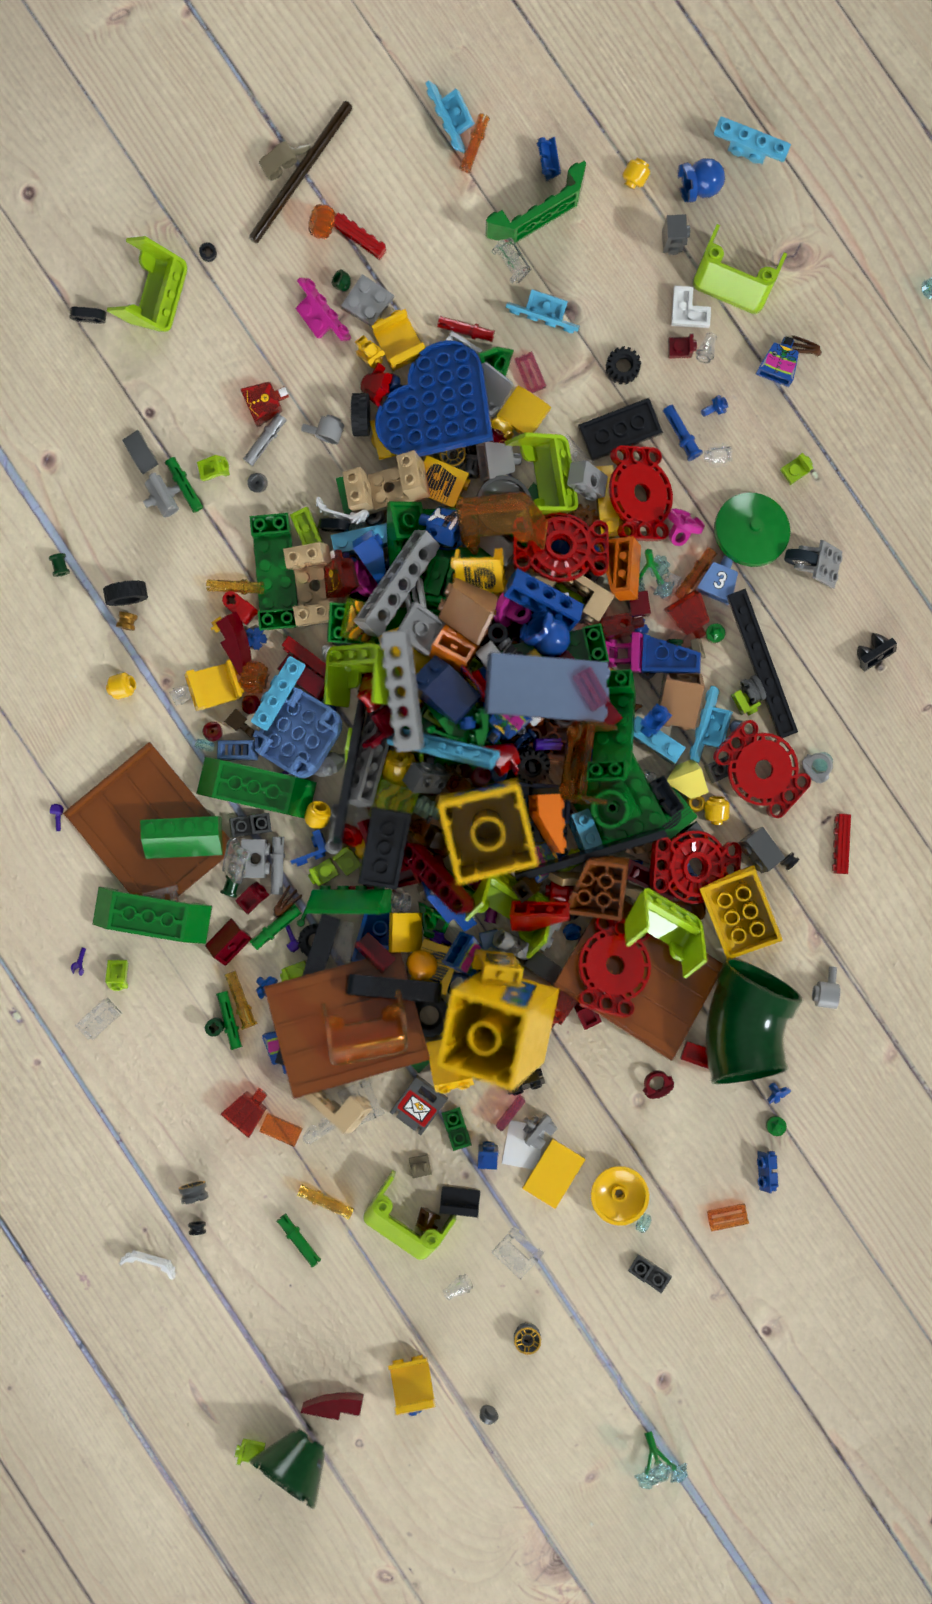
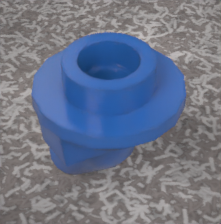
M717 395L712 399V405L701 410V414L704 417L715 411L718 415L727 412L728 402L725 397Z

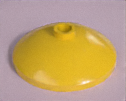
M625 1166L610 1167L601 1172L592 1185V1206L597 1215L605 1222L617 1226L628 1225L637 1221L646 1211L649 1203V1189L644 1178L634 1169ZM617 1190L622 1191L620 1196L615 1195Z

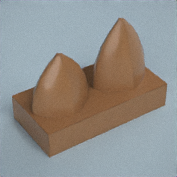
M651 843L625 850L627 854L651 865ZM662 859L657 862L659 870L664 862Z

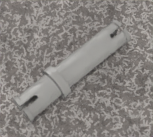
M276 413L269 425L263 428V433L243 459L251 466H254L269 443L278 436L277 433L287 420Z
M272 837L270 894L282 895L283 861L285 858L284 837Z

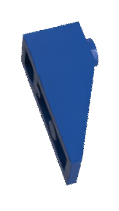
M371 529L352 541L353 549L377 584H379L386 573L382 547L384 542L378 533L375 535Z

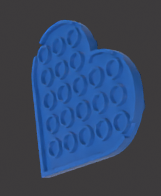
M440 341L422 350L419 353L420 356L410 366L408 384L392 391L387 396L388 398L383 405L379 406L376 414L375 428L377 435L384 447L395 455L415 450L419 457L493 441L482 363L473 349L458 341Z

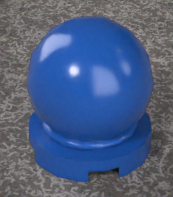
M703 158L696 161L693 166L689 162L679 165L678 178H682L683 185L679 189L684 202L692 203L696 201L697 196L700 198H710L720 192L725 182V172L718 161Z
M544 608L538 609L531 614L533 618L528 625L526 623L523 624L520 638L527 645H533L539 654L545 657H558L567 650L570 644V632L563 622L553 619L551 612Z

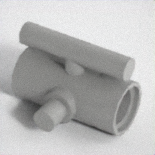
M156 473L150 474L149 479L145 482V486L151 495L143 501L145 507L157 505L163 517L175 514L179 508L173 497H175L174 494L181 492L179 486L167 487L160 475H156Z
M503 929L495 933L493 945L500 948V950L489 947V951L513 953L514 956L522 960L528 959L526 955L529 943Z

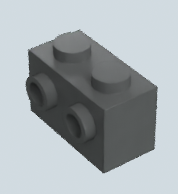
M686 214L667 215L662 230L663 253L676 255L683 251L684 245H687V239L690 237V225H687Z
M413 762L402 781L412 793L440 794L446 786L450 774L440 763Z
M764 827L754 829L738 842L741 845L742 852L749 856L756 870L760 873L769 872L786 858Z

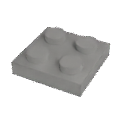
M362 274L341 306L344 310L371 327L376 320L381 318L393 300L394 295Z
M413 602L397 631L410 629L412 648L424 656H429L432 644L446 623L419 603Z

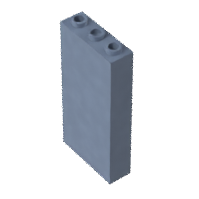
M490 653L487 657L484 714L604 722V718L606 719L608 709L605 707V701L609 695V688L606 687L607 679L610 676L608 662Z

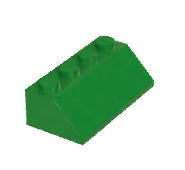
M220 816L140 820L141 842L146 859L223 855L222 820Z
M319 886V889L312 890L305 908V914L392 913V889L373 886V889H367V886H355V889H349V886H337V889H331V886Z

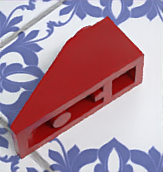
M512 901L510 911L511 931H534L567 921L570 915V902L524 901L521 903V901Z

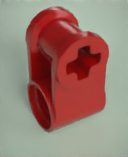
M233 591L226 592L223 595L222 602L225 607L232 613L236 611L241 622L248 626L258 614V610ZM230 597L232 599L235 598L234 600L236 601V603L232 604L228 601V599Z

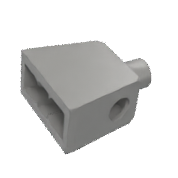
M484 442L476 445L480 481L515 472V465H520L522 462L521 454L513 453L512 446H505L503 443Z

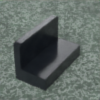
M443 1186L439 1213L478 1218L480 1190Z

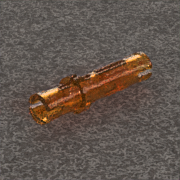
M482 113L478 115L476 125L471 130V139L459 167L461 171H464L467 164L465 173H471L481 141L485 138L484 132L490 118L486 115L482 122L484 117Z
M710 547L706 548L699 560L695 561L693 569L681 586L674 593L676 597L683 601L685 600L701 575L709 569L708 566L717 555L716 551Z

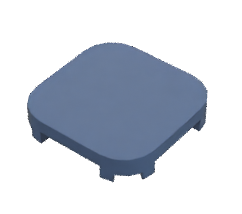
M293 687L268 731L262 728L259 731H254L255 751L293 776L308 778L317 772L340 736L342 719L331 707L301 689Z

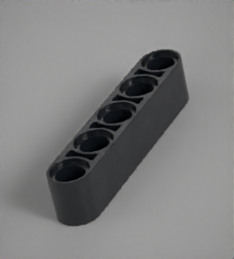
M347 974L345 994L441 1003L442 983Z

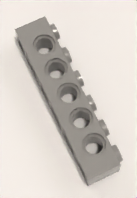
M415 530L354 619L353 622L368 636L380 637L385 632L386 626L395 617L396 611L405 602L406 596L415 587L416 581L425 572L431 559L435 557L440 545L427 530Z
M410 629L384 632L382 637H380V645L385 653V657H383L384 669H387L385 684L390 692L388 706L392 708L393 715L390 718L391 727L395 731L393 745L397 747V752L421 750L425 746ZM394 646H397L400 649L401 653L399 657L393 654L392 650ZM396 666H400L403 669L402 676H398L395 673ZM399 686L405 688L406 693L404 696L399 695ZM401 706H405L408 709L407 716L401 714ZM404 725L410 728V735L404 734Z
M384 704L374 712L367 714L362 732L349 801L350 804L358 808L371 807L373 805L389 747L386 741L387 738H383L381 740L382 743L375 748H363L361 745L379 731L371 716L381 709Z

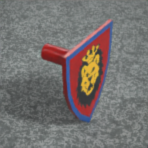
M460 665L463 678L482 697L478 702L485 704L484 691L486 689V681L479 670H476L471 675L463 665Z

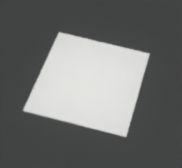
M509 1121L502 1164L534 1169L539 1161L542 1148L538 1150L532 1145L528 1146L524 1141L533 1129L531 1128L526 1133L523 1129L527 1123ZM544 1130L539 1134L542 1139H544Z

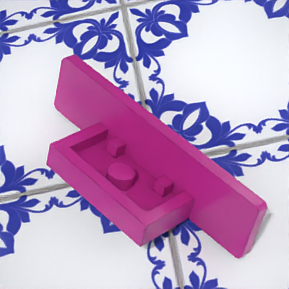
M299 278L297 282L307 296L295 309L317 339L322 338L332 328L341 341H349L352 337L349 334L348 328L339 321L337 313L328 306L326 298L315 288V283L309 278Z

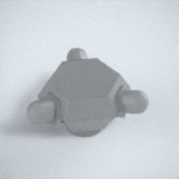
M329 752L314 775L326 777L338 772L345 763V754Z

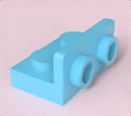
M589 809L570 815L569 826L580 851L602 845L600 835Z

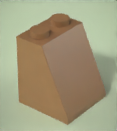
M455 578L452 584L448 583L444 593L447 595L446 599H441L437 608L440 611L438 618L474 644L480 645L494 616L498 595Z
M663 673L658 704L666 707L668 712L672 714L664 726L670 727L674 725L683 730L695 729L705 687L702 674Z

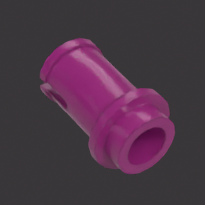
M488 907L484 921L496 924L498 912Z

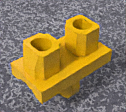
M364 335L355 341L359 348L355 351L356 354L369 367L374 369L378 362L382 364V356L385 353L371 340L368 341Z

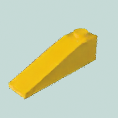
M595 466L608 476L605 497L596 499L598 520H602L608 525L609 539L620 538L617 529L624 521L615 512L609 495V481L614 471V466ZM598 526L599 534L604 533V529ZM625 526L624 532L630 536V529Z

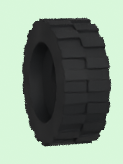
M352 393L353 436H369L371 427L369 394Z
M140 580L117 582L103 588L105 603L109 606L130 605L142 602L148 598L146 583Z
M442 997L441 1003L414 1001L424 1037L440 1035L445 1028L449 1007L447 1002ZM425 1006L435 1007L439 1013L437 1022L432 1025L423 1023L420 1019L422 1008Z

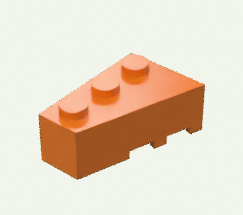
M633 536L609 539V566L606 575L611 592L619 601L638 599L641 545ZM598 544L601 552L604 551L603 545Z

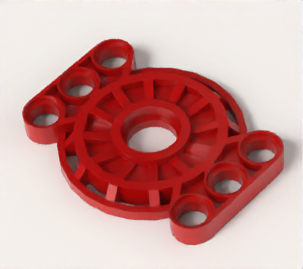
M623 445L616 447L610 453L611 460L617 467L611 474L609 495L615 512L624 521L617 529L618 536L620 538L633 536L637 541L658 542L666 539L669 535V528L663 521L667 519L671 511L673 492L667 475L658 466L662 460L660 450L654 447ZM617 451L622 452L623 460L617 457ZM633 452L639 454V461L634 459ZM650 453H653L655 455V462L650 460ZM638 484L647 493V500L645 502L639 501L635 496L634 490ZM625 526L629 527L630 536L625 534ZM641 527H644V528L646 529V531H647V535H646V536H643V535L641 534V532H640V528H641ZM657 527H659L662 530V537H660L657 534Z
M562 512L544 515L535 520L533 524L527 517L523 516L516 518L514 521L513 567L515 570L518 568L526 572L531 567L541 577L555 582H570L579 579L589 569L597 576H602L606 573L609 566V534L606 522L596 520L589 527L580 518ZM521 522L525 523L527 525V529L523 531L519 530L517 528V524ZM601 526L604 529V533L597 534L594 531V527ZM558 539L566 541L570 548L569 552L565 555L556 554L551 549L552 542ZM523 540L527 543V547L519 548L517 542ZM594 545H603L604 551L597 552L594 549ZM523 558L527 561V565L524 567L519 566L517 560ZM602 562L605 568L598 570L595 568L594 563ZM540 568H541L542 570H544L545 572L549 573L550 575H548V574L542 572V571L540 570ZM579 570L581 571L579 574L571 576V574H574ZM554 575H557V576H566V577H564V578H559V577H554Z
M753 720L743 721L714 752L713 759L718 765H728L727 771L730 784L740 798L753 805L767 806L766 812L771 818H781L807 791L811 785V778L805 773H798V759L787 741L771 733H758V725ZM747 723L753 726L751 734H747L744 731ZM765 736L775 738L776 740H765ZM734 737L740 740L738 748H734L731 744ZM780 742L786 746L788 751H786L784 747L780 745ZM722 751L726 752L728 756L725 762L719 760V754ZM789 755L792 756L794 767H792V762ZM760 760H766L771 765V774L765 779L759 778L755 773V766ZM800 776L804 777L806 781L803 787H799L797 784V779ZM788 790L793 793V798L790 801H787L784 797L785 792ZM751 797L760 799L761 803L752 801L750 799ZM775 804L780 806V813L778 815L772 813V807Z
M686 831L677 835L672 840L666 837L653 841L650 888L656 893H664L668 890L676 899L691 904L704 903L700 892L701 887L729 875L727 867L730 864L733 865L734 872L741 869V846L736 842H727L722 846L714 836L702 831ZM692 834H701L702 836L694 837ZM687 836L686 839L681 840L680 842L677 841V840H679L681 837ZM660 840H664L666 843V848L663 851L658 848ZM731 845L735 847V854L733 856H730L728 853V848ZM692 858H698L702 863V871L697 876H691L688 872V863ZM660 859L665 863L662 870L657 868V862ZM658 879L663 881V887L660 890L655 885ZM677 890L679 893L683 894V897H680L674 891ZM690 897H697L698 900L691 901L688 899Z
M596 918L594 920V927L598 932L585 942L579 954V974L587 990L579 994L578 1002L584 1008L626 1018L631 1016L635 1010L634 1004L630 999L643 991L651 974L650 956L642 943L649 938L650 934L646 932L644 938H639L632 945L627 946L625 933H619L617 930V925L619 923L625 925L626 919L621 921L606 919L608 927L603 929L599 926V919L601 918ZM595 938V942L590 947H587L590 941ZM641 951H643V953H644V955H645L646 963H644V959H643V956H642V954H641ZM584 952H585L586 955H585V957H584V963H582L583 954H584ZM611 956L619 957L624 964L622 972L618 975L611 974L606 968L607 959ZM644 968H647L646 977L644 980L642 978L644 974ZM639 983L642 984L639 990L634 993L633 989H635ZM585 993L592 996L591 1004H586L583 1001ZM603 998L610 1000L611 1007L609 1009L602 1007L601 1001ZM622 1003H626L629 1006L628 1014L621 1012L620 1006Z

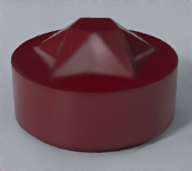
M247 695L242 699V709L246 714H255L260 706V700L255 695Z
M217 722L207 723L202 730L205 739L211 742L219 740L223 734V730Z
M477 766L471 771L470 778L475 785L483 786L490 781L491 773L489 769Z

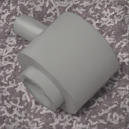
M327 415L326 417H321L318 427L303 424L301 430L314 434L324 442L337 445L339 444L344 424L341 423L339 418Z
M829 967L828 983L819 981L813 987L812 1001H815V1006L837 1009L840 1000V985L836 984L837 967Z

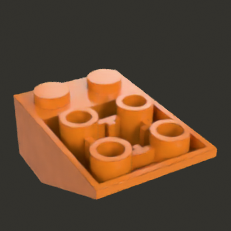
M446 624L432 644L429 656L433 658L436 655L461 673L460 665H463L466 669L468 668L476 654L475 652L478 651L486 638L488 628L480 645H476Z
M561 794L528 795L529 815L550 851L564 853L566 838L563 837L565 819L562 817L564 800Z

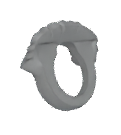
M823 753L807 754L802 761L804 772L809 775L812 781L823 783L829 779V774L833 768V763L829 756ZM821 758L827 762L828 768L825 772L816 773L812 769L815 759Z

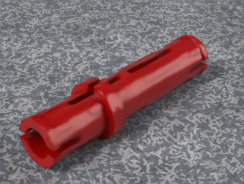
M443 316L439 317L437 328L471 336V339L474 340L478 338L493 342L495 330L479 327V324L472 325Z

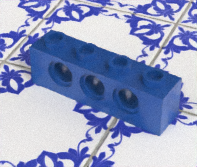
M518 568L508 578L503 595L533 612L544 608L552 613L553 619L563 622L569 631L579 623L584 606L583 603Z

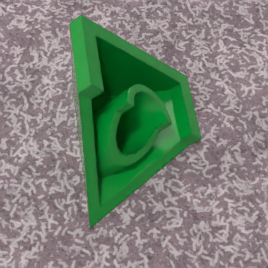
M494 347L479 352L478 357L481 363L487 362L506 377L514 350Z
M418 901L419 911L422 913L423 936L429 939L433 938V930L445 934L449 923L444 920L435 908Z

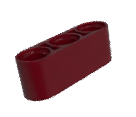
M290 654L285 657L277 668L279 671H281L288 657L291 656ZM305 667L296 684L319 701H322L324 699L325 680L308 667Z

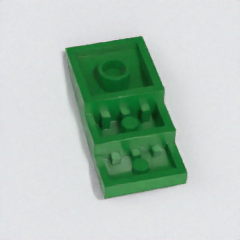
M389 501L387 503V544L390 566L415 530H426V526L419 525V518L421 514H424L422 502ZM427 569L423 574L420 575V578L423 579V582L426 577Z

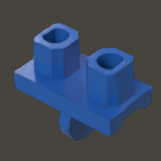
M657 703L640 722L643 725L640 732L646 737H650L652 733L656 735L671 718L672 714L668 712L666 707Z

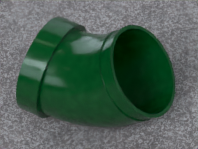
M727 958L717 975L718 985L712 997L706 1025V1055L709 1072L711 1073V1083H739L770 1077L787 1071L784 1031L787 1020L794 1017L803 1000L802 996L790 985L767 971L738 959Z

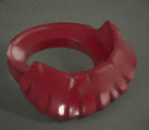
M660 1070L649 1073L644 1080L645 1088L643 1092L650 1099H659L666 1096L674 1088L672 1076H667L665 1072ZM661 1076L664 1078L663 1087L657 1090L651 1088V1079Z

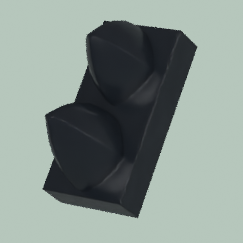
M872 633L871 639L875 649L872 650L866 646H858L857 655L860 660V667L864 672L896 652L897 642L893 637L887 639L883 635Z

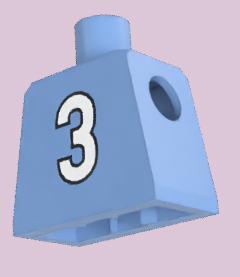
M723 556L720 564L713 562L696 587L695 592L728 605L729 602L726 596L734 593L738 572L731 569L733 561L727 556Z

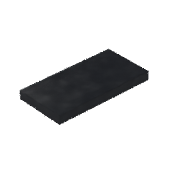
M650 398L578 425L591 461L610 455L611 451L618 446H633L663 433Z
M372 806L358 884L397 889L411 813Z

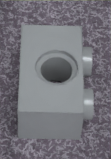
M588 461L570 463L567 485L573 488L575 492L583 495L585 499L595 501L597 498L605 497L608 476Z
M242 839L241 878H267V874H270V863H267V855H270V843H267V840ZM255 853H258L261 857V861L258 864H254L251 859Z

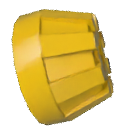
M395 747L394 751L390 750L387 753L382 769V777L386 783L406 787L402 779L411 764L419 762L414 753L411 751L397 752V747Z

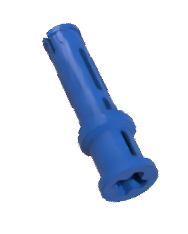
M674 405L667 406L663 413L680 440L679 446L683 447L686 452L687 460L692 461L703 454L702 449L699 450L694 441L695 437L689 434Z

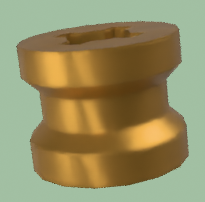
M119 611L118 616L120 618L116 623V627L135 631L134 622L138 616Z

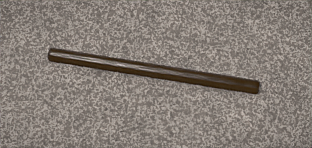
M344 101L250 233L249 237L253 242L258 243L350 114L352 105L349 102Z

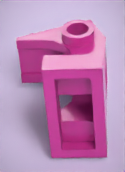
M632 632V642L618 643V640L607 639L605 641L609 657L608 667H617V664H631L632 672L642 673L643 634ZM618 649H628V658L618 659Z

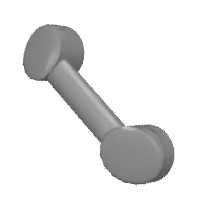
M334 804L330 808L329 840L325 844V850L331 854H338L342 849V843L341 845L334 844L333 841L339 804Z

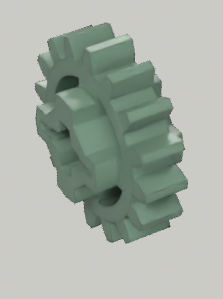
M419 793L409 797H415L411 812L426 820L429 817L439 820L441 814L440 810L435 808L436 802Z

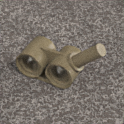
M284 141L276 145L267 155L263 156L259 164L267 178L272 181L282 175L283 170L280 166L284 169L292 167L297 162L296 156L307 153L311 147L309 144L293 148L289 146L288 142Z

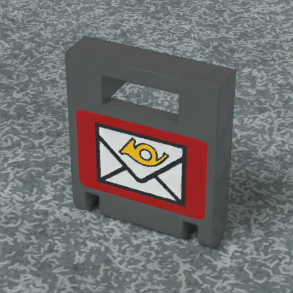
M417 1075L390 1113L393 1115L398 1110L399 1113L396 1118L414 1131L420 1126L418 1134L422 1135L447 1102L448 1097L443 1093H436L435 1088ZM421 1086L436 1096L434 1102L418 1091Z

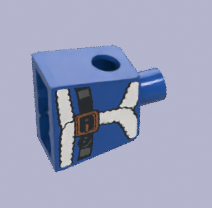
M439 507L431 515L421 514L419 525L426 526L428 533L437 542L453 547L467 529L468 512Z

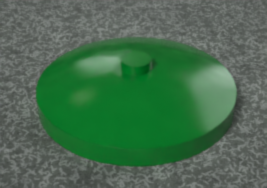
M747 492L735 495L723 504L715 518L714 534L718 546L732 561L743 566L760 567L772 563L784 552L790 539V524L786 513L776 501L763 494Z

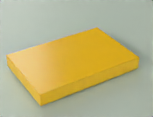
M552 1138L522 1189L556 1209L586 1159Z

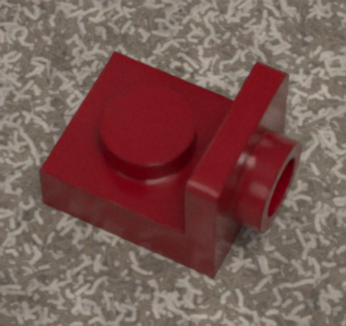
M689 334L688 337H669L668 339L669 359L691 358L694 351L697 350V340H694L693 334Z
M256 881L235 902L248 915L269 896V893L263 885Z
M577 1000L572 1003L584 1030L602 1022L599 1014L593 1010L582 1007Z

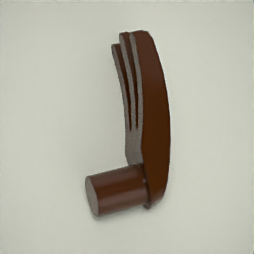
M792 335V339L806 343H793L795 347L804 348L794 350L799 353L814 354L815 356L822 354L818 344Z
M291 885L286 888L274 907L273 915L277 918L302 898L301 894L287 904L297 893V889H295L283 901Z

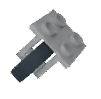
M820 540L819 548L800 545L798 549L786 550L784 560L794 565V569L813 573L812 578L830 588H835L843 552L828 542Z

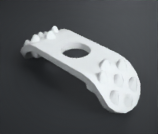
M320 497L316 498V507H319L320 513L323 511V516L327 515L335 519L347 520L351 524L356 525L365 522L369 516L367 510H362L358 513L351 512L350 515L326 508L327 506L323 504Z
M133 1250L131 1253H126L119 1263L123 1265L125 1262L134 1263L137 1260L161 1267V1271L167 1273L171 1280L175 1278V1266L172 1265L171 1260Z

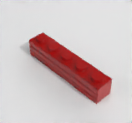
M338 212L331 221L334 228L378 260L386 253V245L382 241H377L374 235H369L364 228L358 227L357 223L353 220L350 221L345 214Z
M288 636L282 644L283 650L287 653L291 652L295 659L303 661L302 663L306 667H311L314 673H319L321 678L325 680L326 663Z
M836 814L834 818L836 828H834L835 840L833 841V847H835V852H833L834 864H832V871H834L833 874H848L851 814Z

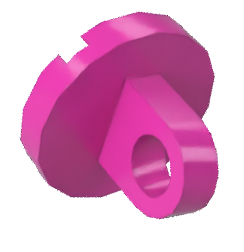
M672 509L668 518L674 524L669 532V540L675 546L685 544L691 533H702L705 527L703 521L698 517L691 518V514L685 510ZM682 533L679 539H675L677 534Z
M362 560L352 563L350 576H347L342 582V588L348 594L358 591L362 596L368 598L378 585Z
M503 592L497 600L495 609L497 613L494 615L495 623L508 627L513 622L518 624L529 622L532 617V611L503 596ZM526 610V614L523 617H517L520 611Z

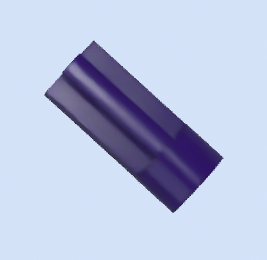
M534 738L533 740L534 750H561V738Z

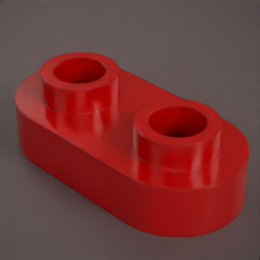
M345 823L342 843L351 847L361 845L363 837L360 829Z

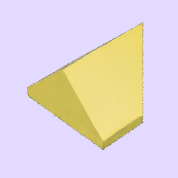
M688 760L676 765L667 779L670 786L689 797L690 800L708 793L702 769L696 761Z

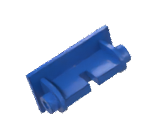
M541 137L537 142L539 154L542 156L540 159L542 174L547 182L561 174L555 137L549 140Z
M757 1151L759 1190L767 1193L777 1191V1187H779L778 1173L771 1172V1170L777 1169V1155H775V1151H767V1153Z

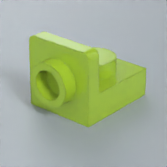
M801 453L797 458L782 467L780 471L789 484L792 485L810 473L813 469V463L808 456Z
M213 455L197 462L202 481H207L220 475H230L229 463L226 457Z
M741 690L731 695L741 715L747 713L749 716L757 712V707L761 705L758 702L749 706V698Z
M342 846L339 853L332 857L346 876L361 866V862L348 846L346 848Z
M329 858L309 869L310 874L308 877L313 885L321 886L340 874Z
M108 960L105 982L111 990L121 991L122 989H128L126 981L128 971L127 960Z
M305 960L281 969L280 978L282 982L301 977L306 965Z
M243 1438L241 1445H237L235 1457L238 1458L237 1465H241L242 1461L250 1463L249 1461L252 1457L265 1450L266 1443Z

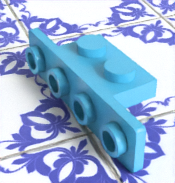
M428 80L425 83L428 88L427 94L436 105L434 107L436 113L443 119L444 123L442 125L444 130L452 138L450 141L451 145L456 151L467 152L460 134L475 123L460 91L454 89L442 98L437 86Z
M722 116L714 131V136L730 142L729 152L735 156L747 158L756 164H763L766 156L784 162L791 146L786 141Z
M534 289L531 290L526 307L511 302L506 304V308H509L510 313L520 315V313L526 314L527 318L533 321H538V319L544 320L545 324L551 327H556V325L562 326L563 330L569 333L578 332L580 328L579 325L562 320L567 307V300Z
M292 656L288 657L278 676L275 675L270 683L272 686L269 691L263 694L260 700L261 704L251 719L253 724L268 731L304 671L305 664Z
M711 686L710 690L706 693L705 708L700 713L701 722L699 727L696 728L695 743L690 749V759L697 763L700 762L704 745L718 748L725 741L733 713L730 710L715 707L720 692L715 686Z

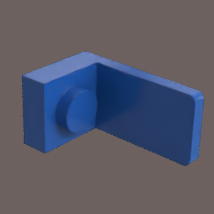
M321 829L313 831V836L311 837L314 847H318L319 850L291 860V864H297L298 867L308 863L307 859L314 857L317 860L326 856V841Z
M484 1141L478 1147V1169L497 1170L498 1145H494V1142Z

